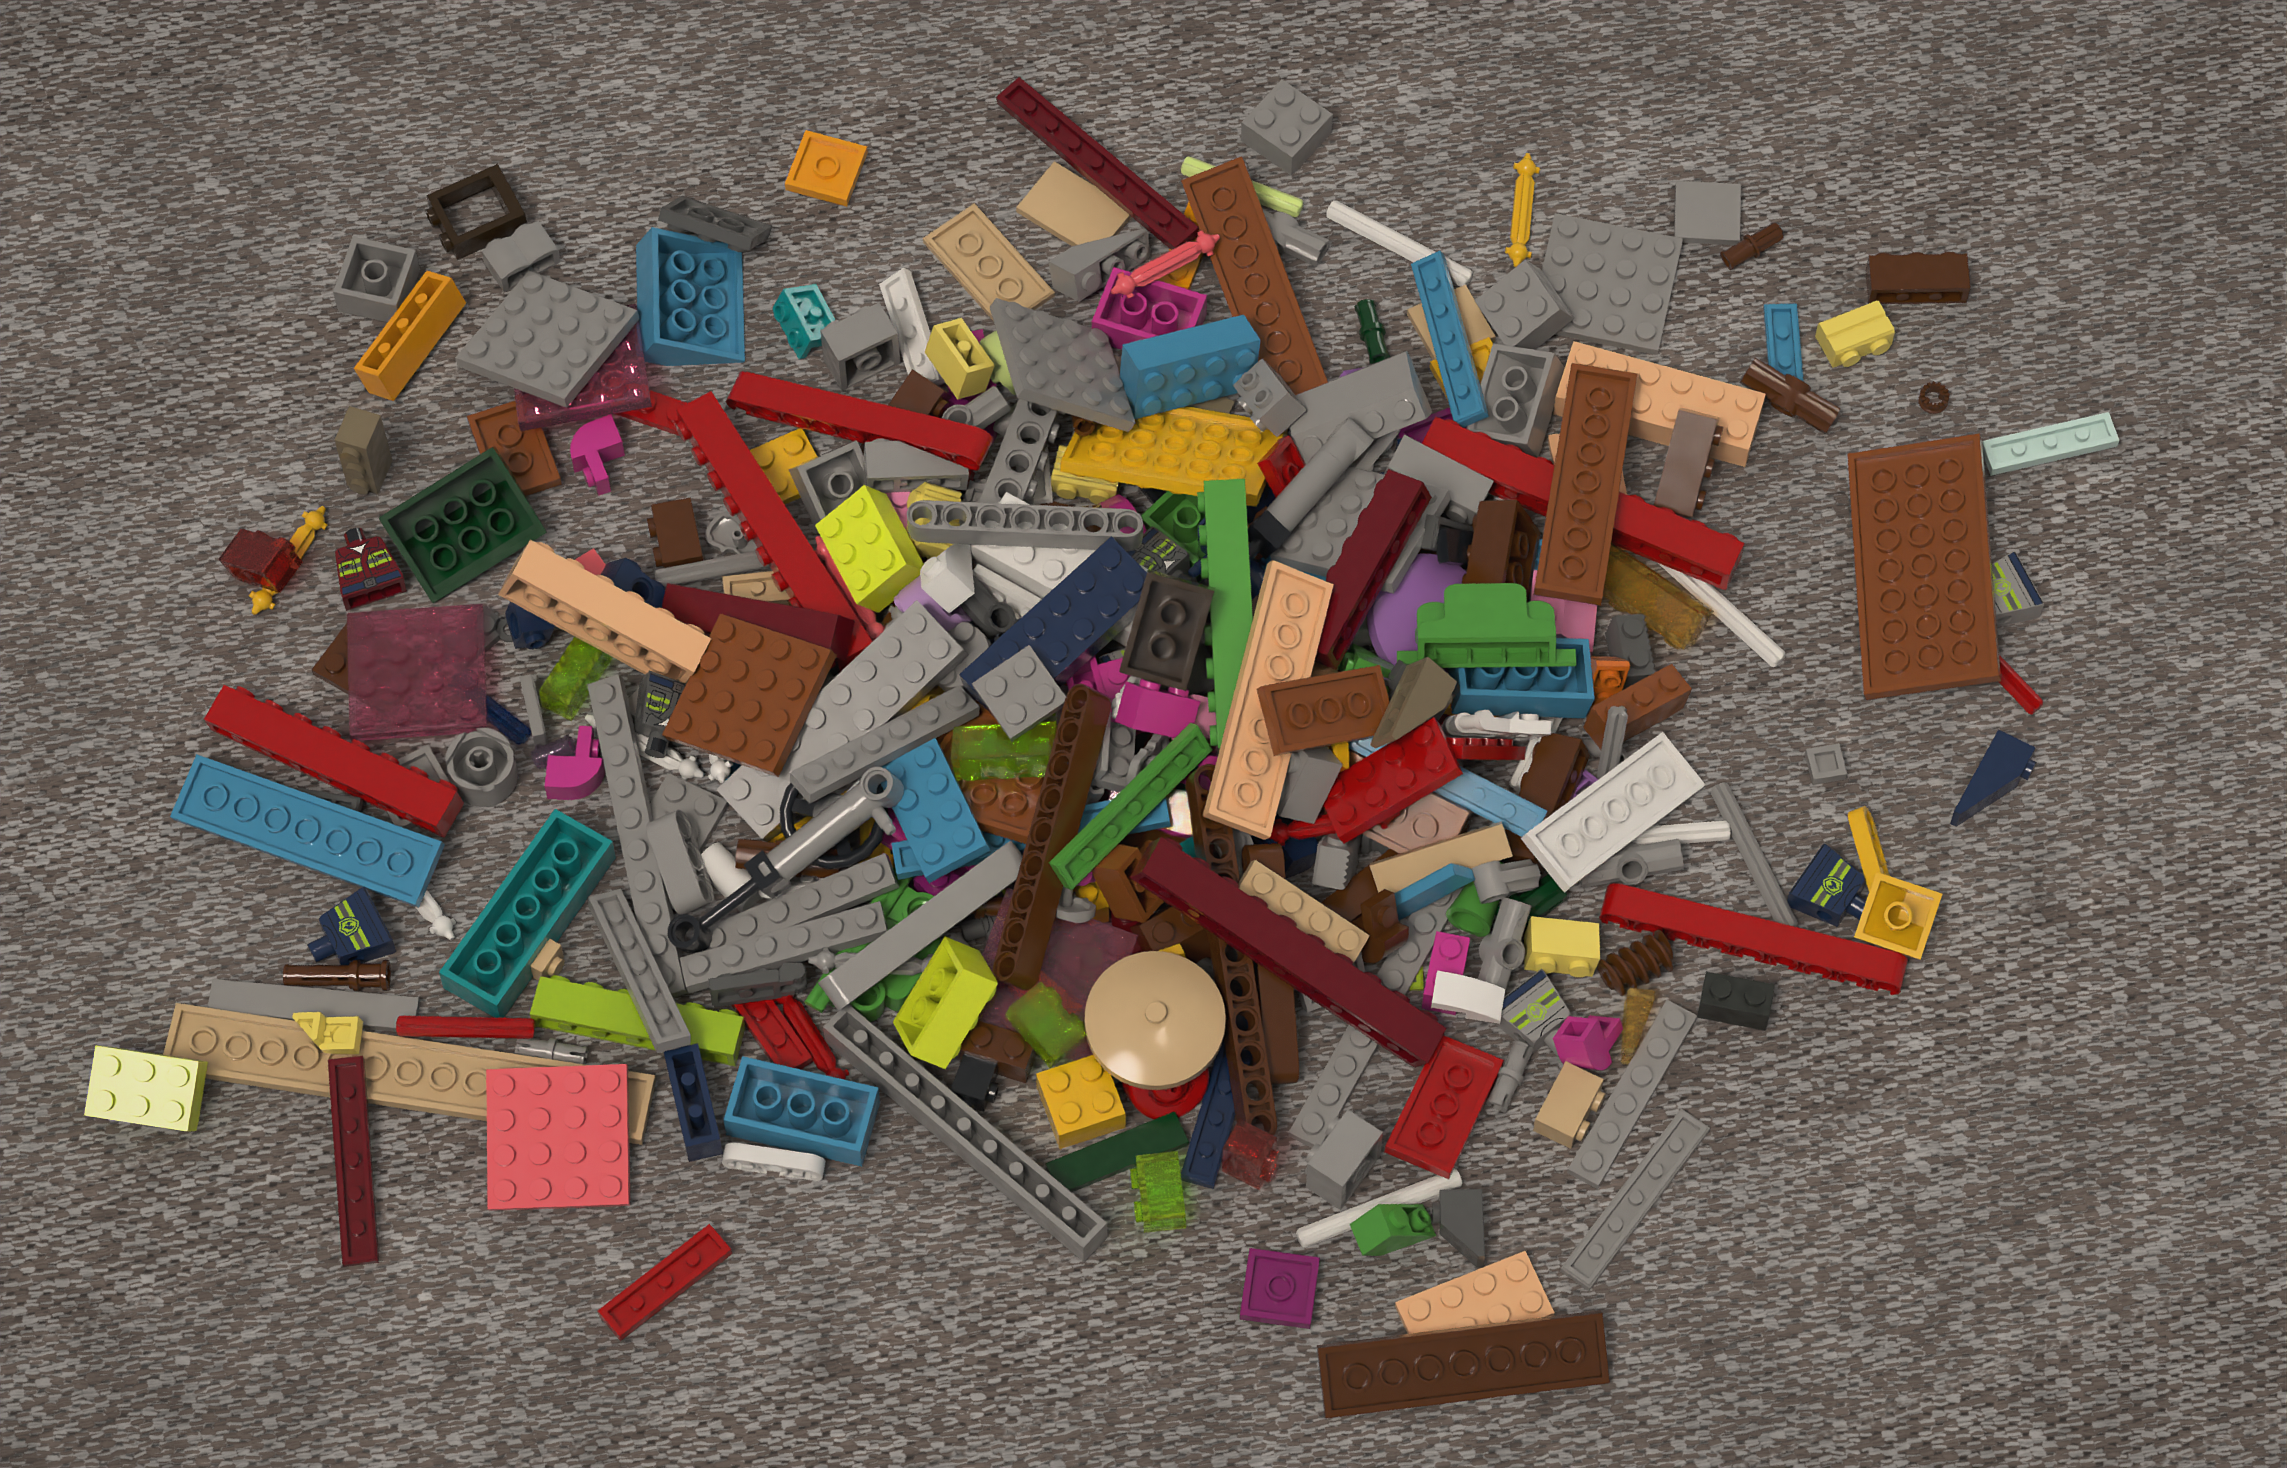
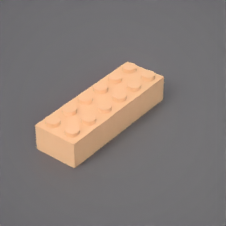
M1573 341L1555 397L1554 415L1563 417L1571 363L1638 373L1628 435L1669 446L1680 408L1720 417L1718 425L1723 426L1719 446L1712 445L1709 457L1743 467L1746 466L1762 414L1765 393Z
M532 540L528 542L515 561L498 593L499 596L643 674L650 670L682 683H686L689 677L693 675L711 640L710 637L704 635V631L692 624L686 625L678 621L670 611L663 608H655L645 603L639 594L623 591L614 586V582L603 575L590 573L584 569L580 562L559 556L554 553V550L549 545L542 542H534Z

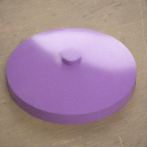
M1417 554L1394 594L1380 590L1367 614L1369 636L1378 657L1395 666L1397 663V651H1417L1415 630L1417 628L1418 608L1428 602L1444 604V590L1446 587L1453 584H1462V577L1466 573L1463 568L1457 565L1439 564L1437 555ZM1442 668L1445 672L1448 673V668Z

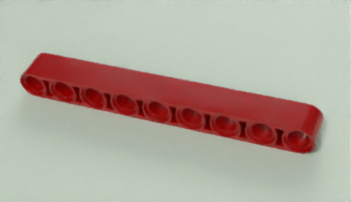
M746 371L739 373L725 401L731 409L739 408L745 410V414L752 417L851 441L857 440V442L863 444L865 442H872L875 439L900 441L970 470L980 469L993 441V437L988 432L976 426Z
M1618 883L1607 886L1599 916L1600 921L1604 924L1612 922L1620 924L1619 928L1640 933L1642 930L1653 932V936L1655 930H1661L1668 940L1675 941V938L1687 941L1688 945L1708 950L1709 947L1721 949L1720 953L1741 958L1743 955L1754 957V961L1773 966H1776L1778 963L1789 966V970L1809 975L1811 972L1823 974L1822 978L1842 983L1847 980L1855 982L1858 987L1878 991V989L1891 991L1890 995H1897L1901 992L1908 963L1906 956L1895 951Z

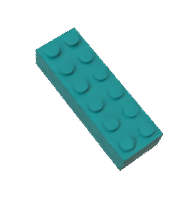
M554 809L439 971L443 988L494 1018H504L533 977L530 965L549 939L555 942L559 940L616 859L613 841L559 810Z

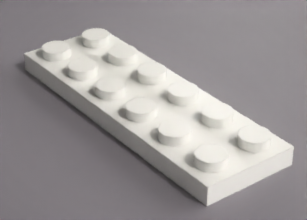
M1662 732L1527 832L1521 840L1565 893L1705 786V783Z

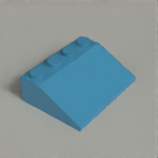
M651 227L636 245L637 311L639 315L637 322L638 360L664 366L744 363L742 252L731 250L728 248V244L720 241L707 242L696 236Z

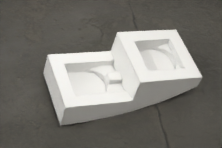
M1437 971L1431 1008L1466 1013V1019L1500 1024L1505 989L1475 978Z

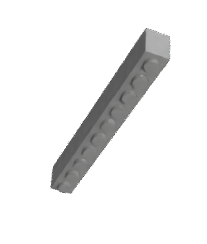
M849 1004L823 1026L825 1042L1080 1260L1085 1262L1107 1239L1106 1221Z

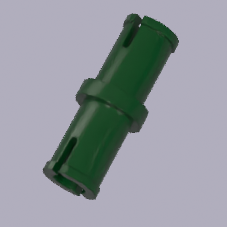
M1371 299L1359 301L1354 307L1361 327L1359 330L1360 339L1365 342L1370 364H1375L1390 358L1384 339L1386 334L1385 327L1379 322L1375 301Z

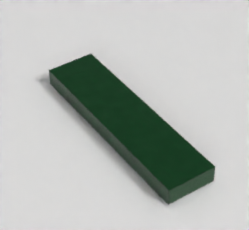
M1174 1111L1047 1162L1045 1166L1048 1173L1072 1193L1189 1145V1141Z

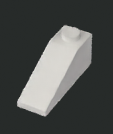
M953 544L937 557L928 559L920 570L921 588L948 613L975 594L970 544Z

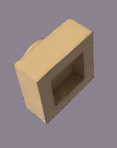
M549 939L530 965L534 979L539 981L540 976L550 978L553 975L558 976L561 972L565 960L563 959L562 946L559 943Z

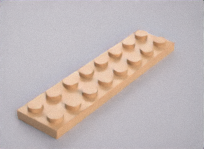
M1274 560L1267 563L1203 813L1204 817L1263 840L1271 837L1291 753L1278 756L1273 755L1257 688L1264 685L1311 677L1334 584Z

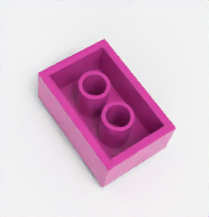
M1113 267L1091 321L1092 329L1098 328L1108 336L1111 347L1122 350L1123 344L1203 325L1207 315V295L1158 280L1144 287H1135L1132 292L1134 296L1131 298H1127V295L1112 294L1111 289L1116 285L1117 274L1123 272L1124 275L1130 276L1132 273Z

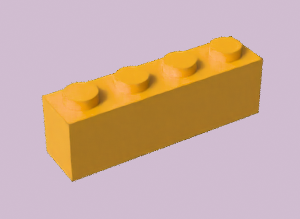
M426 270L353 368L370 394L394 401L465 306L466 301L451 277Z

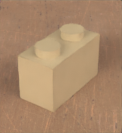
M1565 1061L1535 1119L1533 1131L1570 1149L1576 1140L1582 1142L1591 1124L1586 1119L1591 1110L1597 1113L1604 1101L1606 1094L1601 1092L1604 1079Z

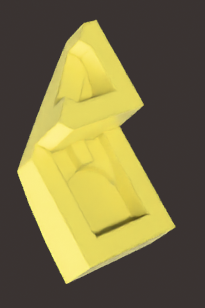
M321 1012L293 1013L292 1018L324 1053L359 1054L363 1021L359 1016L325 1017Z

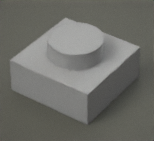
M1839 743L1806 749L1805 758L1812 785L1846 780L1847 771Z

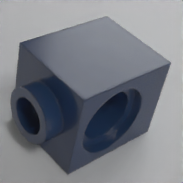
M510 602L505 616L515 649L527 647L533 650L541 648L548 643L553 633L554 625Z

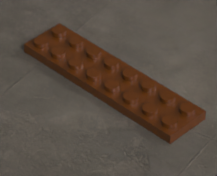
M1601 1310L1317 1345L1325 1418L1610 1383L1603 1313Z

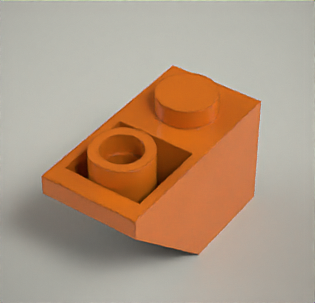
M1590 656L1595 698L1592 706L1622 691L1630 668L1629 661L1619 657Z

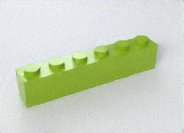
M553 975L550 978L540 976L530 1010V1018L534 1019L535 1027L655 1050L627 989L612 991L604 989L603 986L593 982H586L582 985L572 983L569 979L562 976ZM688 1002L685 1005L676 1003L691 1035V1045L698 1043L701 1059L736 1066L745 1032L744 1017L728 1009H721L717 1012L707 1010L704 1006L697 1003Z

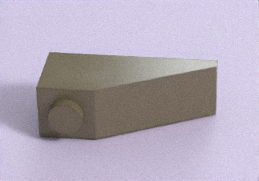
M1429 657L1407 665L1370 745L1378 748L1393 742L1438 712L1446 709L1452 701L1453 696L1451 694L1457 681Z

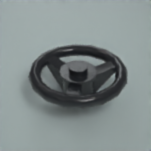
M862 777L856 779V782L847 790V792L854 786H856L858 783H860ZM790 783L785 789L779 808L781 831L785 839L796 832L793 812L814 818L843 795L836 793L827 794L820 798L817 803H809L806 800L797 798L800 792ZM880 784L877 787V794L883 792ZM874 821L871 834L860 847L852 851L850 836L848 835L836 844L838 855L829 856L823 854L811 864L825 869L849 868L868 858L882 842L885 832Z

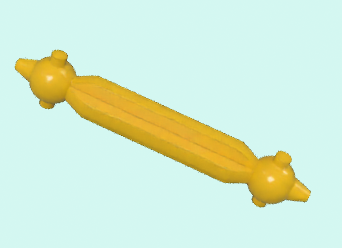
M1526 153L1519 163L1514 162L1513 169H1516L1519 174L1515 181L1510 239L1513 245L1506 247L1505 253L1513 261L1514 267H1517L1526 258H1531L1532 254L1525 245L1529 241L1535 184L1532 176L1535 173L1539 174L1540 168L1536 167L1530 153Z
M324 506L309 513L303 512L301 517L305 518V525L296 530L262 582V590L257 592L251 591L249 597L252 598L253 608L251 613L253 615L268 608L274 609L276 604L272 602V596L281 591L315 539V531L327 528L328 524L325 523L324 518L326 508Z

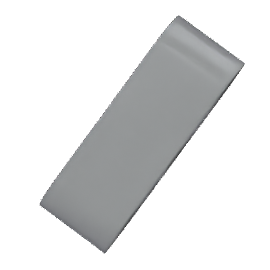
M676 810L648 822L646 826L647 835L670 902L678 914H686L714 901L713 888L686 814L682 810Z

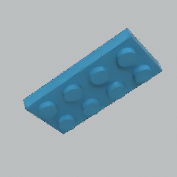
M936 738L881 766L895 775L903 784L904 794L902 799L892 809L929 883L991 851ZM887 781L880 783L883 790L887 787Z

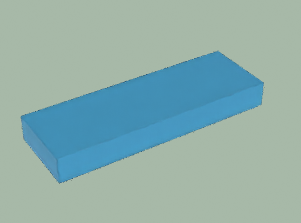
M1797 303L1764 304L1763 312L1768 365L1784 375L1790 374L1803 381Z
M1450 863L1396 892L1395 900L1398 921L1474 881L1472 869Z

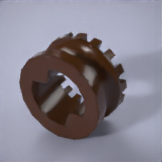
M1934 381L1924 385L1919 395L1920 407L1930 414L1944 411L1950 396L1948 388L1946 389L1945 385L1942 386L1940 382L1936 383ZM1931 392L1938 393V399L1942 401L1933 405L1932 402L1929 403L1930 398L1925 397V395Z

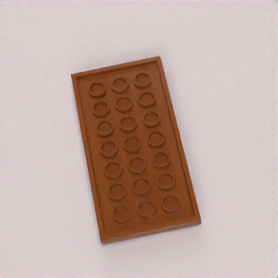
M1980 433L1847 454L1863 691L1866 700L2001 681L1983 446Z

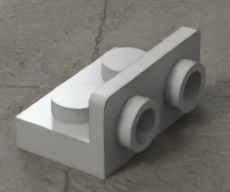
M1111 712L1091 785L1121 792L1127 786L1126 777L1134 757L1136 729L1111 722Z

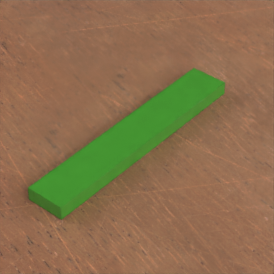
M1189 723L1049 862L1065 888L1073 890L1213 750L1198 725Z

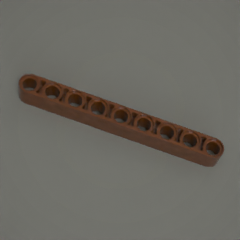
M1084 684L1074 685L1068 691L993 963V975L997 980L1023 991L1031 989L1039 978L1063 889V884L1049 862L1078 834L1112 704L1110 698Z

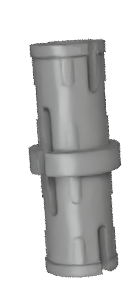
M550 1038L548 1041L539 1039H517L516 1043H519V1046H515V1054L586 1064L584 1058H587L588 1055L587 1046L582 1047L558 1043V1040Z
M1513 1041L1507 1059L1498 1072L1494 1088L1486 1101L1488 1106L1494 1104V1109L1503 1113L1507 1112L1517 1086L1522 1085L1524 1080L1523 1072L1534 1051L1532 1047H1528V1044L1521 1041Z

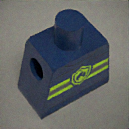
M1823 843L1789 892L1787 902L1792 909L1838 927L1847 913L1860 920L1866 900L1859 895L1863 891L1866 879L1833 849Z
M365 887L360 888L321 915L318 920L325 936L307 944L316 963L335 954L340 965H349L353 960H360L361 963H365L396 952L393 939Z

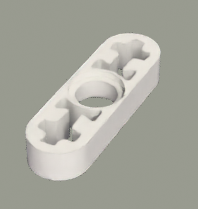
M742 1143L726 1144L722 1164L731 1169L767 1174V1171L780 1172L779 1176L813 1181L822 1180L826 1163L824 1158L810 1153Z

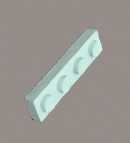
M2109 412L1984 440L1982 441L1983 456L1990 476L2114 448L2118 446L2119 438Z

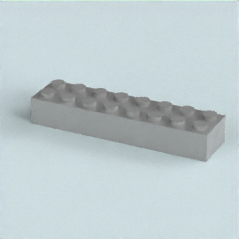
M916 600L818 693L779 777L741 765L716 790L764 841H770L781 832L779 808L785 789L791 783L790 772L910 711L969 654ZM801 793L798 794V799L806 800ZM793 812V817L795 819L799 815V813Z

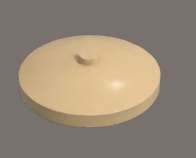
M1148 951L1127 956L1115 962L1101 974L1089 993L1085 1008L1084 1025L1090 1050L1099 1064L1109 1074L1130 1086L1148 1090H1162L1183 1085L1199 1076L1208 1068L1221 1047L1225 1032L1226 1015L1219 989L1201 967L1180 955L1163 951Z

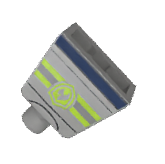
M2016 551L1992 564L1997 627L2039 618L2044 602Z
M1540 969L1504 997L1500 1024H1494L1514 1040L1528 1044V1047L1534 1049L1533 1053L1546 1044L1559 1057L1553 1037L1567 1016H1571V1013L1543 969Z

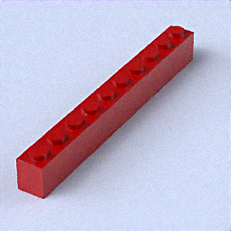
M712 391L677 408L679 422L675 424L678 434L684 442L689 440L692 444L691 452L699 466L705 465L708 469L707 477L715 491L721 490L724 494L723 502L731 516L737 515L740 519L739 527L743 536L748 542L753 540L756 544L755 552L759 561L764 567L770 566L774 572L771 574L775 586L779 592L785 590L790 597L787 600L789 606L837 614L855 621L846 661L835 659L830 668L834 667L839 674L873 642Z
M1435 416L1422 442L1423 445L1493 480L1494 482L1488 491L1489 494L1504 500L1517 499L1523 508L1546 517L1555 466L1550 460L1544 457L1531 456L1522 452L1515 445H1504L1492 440L1490 436L1483 432H1473L1461 427L1460 424L1451 419L1443 420ZM1619 492L1611 544L1725 591L1727 590L1742 558L1744 542L1739 541L1732 534L1714 531L1700 521H1690L1680 517L1671 509L1665 507L1658 508L1648 504L1637 495H1626Z

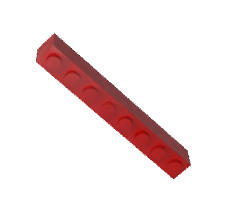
M223 685L204 718L212 731L445 838L464 805L463 800L457 793L458 788L443 779L435 782L428 778L429 775L415 766L407 769L399 765L400 762L387 753L382 752L380 756L374 754L361 741L353 739L350 743L342 739L340 733L328 726H323L322 729L312 725L313 722L302 714L294 713L293 716L283 712L284 709L279 704L266 699L263 703L254 699L255 695L243 687L237 686L236 689Z

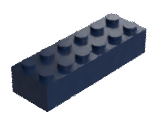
M1111 536L959 674L962 684L992 715L973 688L972 683L1030 645L1059 687L1062 686L1134 620L1147 572Z

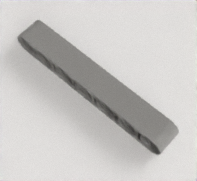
M920 500L912 503L907 510L909 535L916 541L927 543L1097 550L1112 536L1125 551H1132L1140 546L1143 539V519L1138 512L1131 509ZM919 518H927L930 520V522L925 525H919L915 523V521ZM954 519H960L964 521V524L952 526L949 522ZM991 520L999 523L994 528H988L983 525ZM1022 522H1028L1033 525L1029 529L1017 527ZM1059 523L1067 526L1062 531L1054 530L1051 527ZM1090 525H1097L1101 528V530L1098 532H1089L1088 530H1086V527ZM1129 526L1136 531L1125 534L1120 529Z
M1010 840L819 981V986L836 1009L840 1011L1016 881L1023 855L1012 840Z

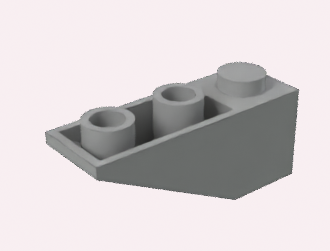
M1143 228L1072 246L1048 261L1053 289L1080 302L1107 284L1113 267L1129 271L1151 256L1147 230Z

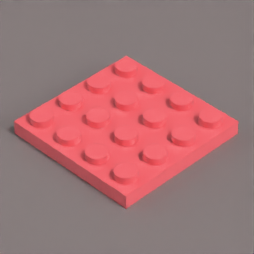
M627 1064L486 1069L487 1202L489 1211L630 1206L629 1078Z

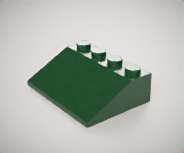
M495 446L379 517L380 522L432 603H435L520 550L530 540L534 541L547 533Z

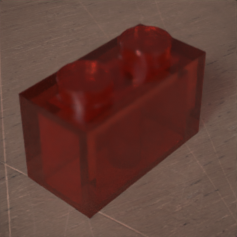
M242 528L218 559L233 578L281 593L303 563L294 552L295 546L289 540L283 537L278 539L269 537L260 530L252 532Z
M1239 1119L1223 1147L1222 1172L1260 1190L1264 1181L1271 1183L1279 1167V1164L1276 1163L1280 1152L1276 1151L1277 1137Z

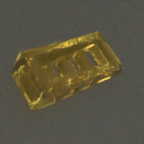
M1630 988L1627 991L1623 1010L1620 1059L1622 1064L1629 1065L1634 1056L1655 999L1656 991Z

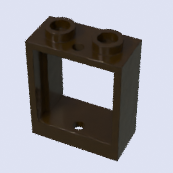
M498 164L427 195L429 208L425 210L427 218L433 228L439 226L442 232L439 235V239L446 253L452 251L457 260L486 248L487 244L494 239L511 236L519 226L527 223L525 212ZM491 188L506 215L458 236L443 209Z

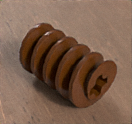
M1655 930L1654 937L1650 934L1645 935L1642 943L1634 941L1631 943L1630 949L1622 947L1619 949L1618 955L1610 953L1607 955L1606 961L1600 959L1597 970L1609 989L1615 990L1620 996H1624V984L1627 983L1632 990H1636V978L1639 977L1644 984H1648V972L1651 971L1656 978H1660V966L1662 965L1668 972H1672L1673 951L1664 933L1661 930Z

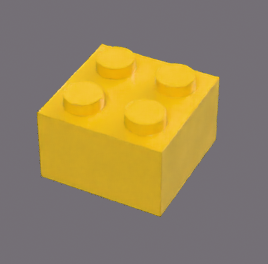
M1094 1055L1036 1073L1037 1090L1059 1149L1126 1128V1113L1112 1076L1099 1064Z

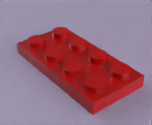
M1433 717L1399 739L1340 772L1323 805L1338 838L1345 844L1459 777L1463 772L1439 722Z
M1443 1035L1429 1062L1424 1065L1385 1145L1384 1153L1450 1179L1498 1078V1072L1503 1067L1504 1060Z

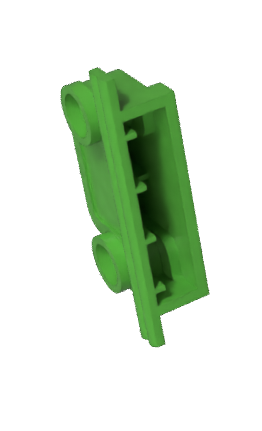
M1515 583L1453 584L1446 587L1444 590V604L1428 602L1421 605L1417 610V628L1415 630L1417 651H1397V661L1401 660L1407 665L1429 657L1441 668L1576 666V649H1556V626L1553 607L1544 601L1527 602L1526 589Z
M895 867L893 870L899 888L877 896L871 901V903L881 902L888 930L934 897L929 893L916 892L907 887L913 877L898 880ZM940 937L914 955V957L923 960L928 954L934 955L941 943ZM872 942L838 951L836 955L844 952L858 953ZM834 967L832 970L829 971L828 974L823 973L818 982L837 968ZM922 972L915 975L889 974L849 1005L869 1022L880 1018L885 1010V1006L893 1011H899ZM817 982L804 1003L823 1013L828 1005L835 1006Z

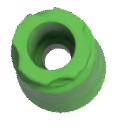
M1472 881L1464 885L1458 897L1447 909L1446 917L1454 927L1477 937H1484L1490 933L1500 900L1480 904L1474 882Z

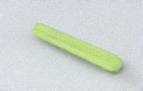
M1188 156L1182 163L1181 173L1191 177L1216 166ZM1252 180L1261 205L1287 213L1292 217L1299 216L1303 208L1302 199Z

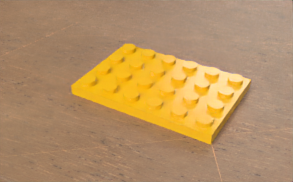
M1188 406L1134 419L1135 424L1129 432L1094 422L1095 429L1090 435L1080 436L1074 432L1061 459L1060 472L1070 473L1077 477L1087 476L1104 479L1111 483L1120 482L1137 485L1145 489L1154 488L1170 491L1173 494L1197 496V492H1204V481L1245 479L1246 506L1257 507L1267 484L1257 463L1280 438L1287 436L1288 428L1276 437L1268 428L1264 432L1261 431L1250 417Z

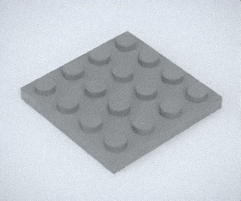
M1555 213L1542 272L1574 319L1554 335L1658 355L1683 238Z
M528 271L455 357L457 366L567 408L638 322L639 315L638 311L633 308Z
M998 298L994 300L990 306V311L1017 398L1126 432L1131 430L1135 420L1123 388V382L1120 379V373L1108 336L1098 328L1092 329L1069 319L1064 320L1049 315L1044 311L1023 307L1016 302H1008Z
M1349 466L1291 531L1292 534L1270 555L1271 561L1274 560L1300 571L1326 577L1329 568L1336 564L1341 555L1344 541L1355 530L1361 511L1367 508L1377 482L1383 479L1385 475ZM1425 484L1432 498L1381 591L1394 594L1421 549L1426 515L1441 516L1451 500L1449 490Z

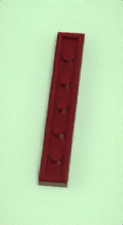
M363 1056L329 1059L328 1072L342 1265L346 1267L379 1263L365 1059Z

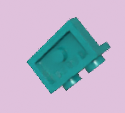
M817 284L783 289L772 308L775 319L780 323L787 336L788 343L793 348L798 359L806 358L811 348L822 346L820 330L824 329L830 322L835 321Z

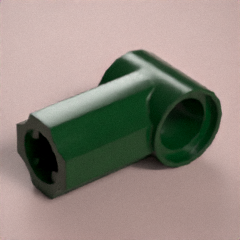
M1548 874L1539 881V887L1526 891L1521 895L1516 893L1508 898L1532 906L1524 929L1525 932L1531 916H1546L1567 900V894L1562 891ZM1499 906V907L1497 908V910H1496V913H1495L1496 916H1497V914H1498V911H1499L1500 906Z

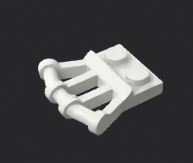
M1479 710L1474 715L1463 712L1445 718L1441 727L1446 737L1499 738L1513 739V741H1528L1551 735V721L1539 720V715L1537 714L1519 715L1518 711L1499 717H1494L1489 710Z

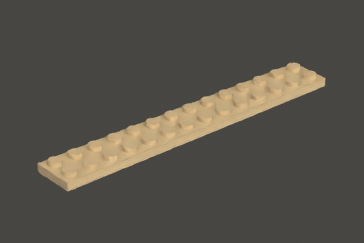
M180 1003L175 1005L163 1055L207 1061L208 1066L205 1079L329 1098L328 1060L363 1056L365 1059L367 1100L369 1104L487 1121L486 1069L585 1065L362 1031L359 1054L324 1053L296 1021ZM628 1071L629 1143L643 1145L656 1077L651 1074Z

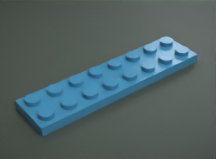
M197 754L170 815V818L177 822L358 887H365L367 890L417 908L420 907L445 846L442 841Z

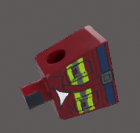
M353 528L345 532L344 538L347 546L337 549L335 556L340 592L346 611L407 592L403 574L381 537L376 536L366 539L362 528Z

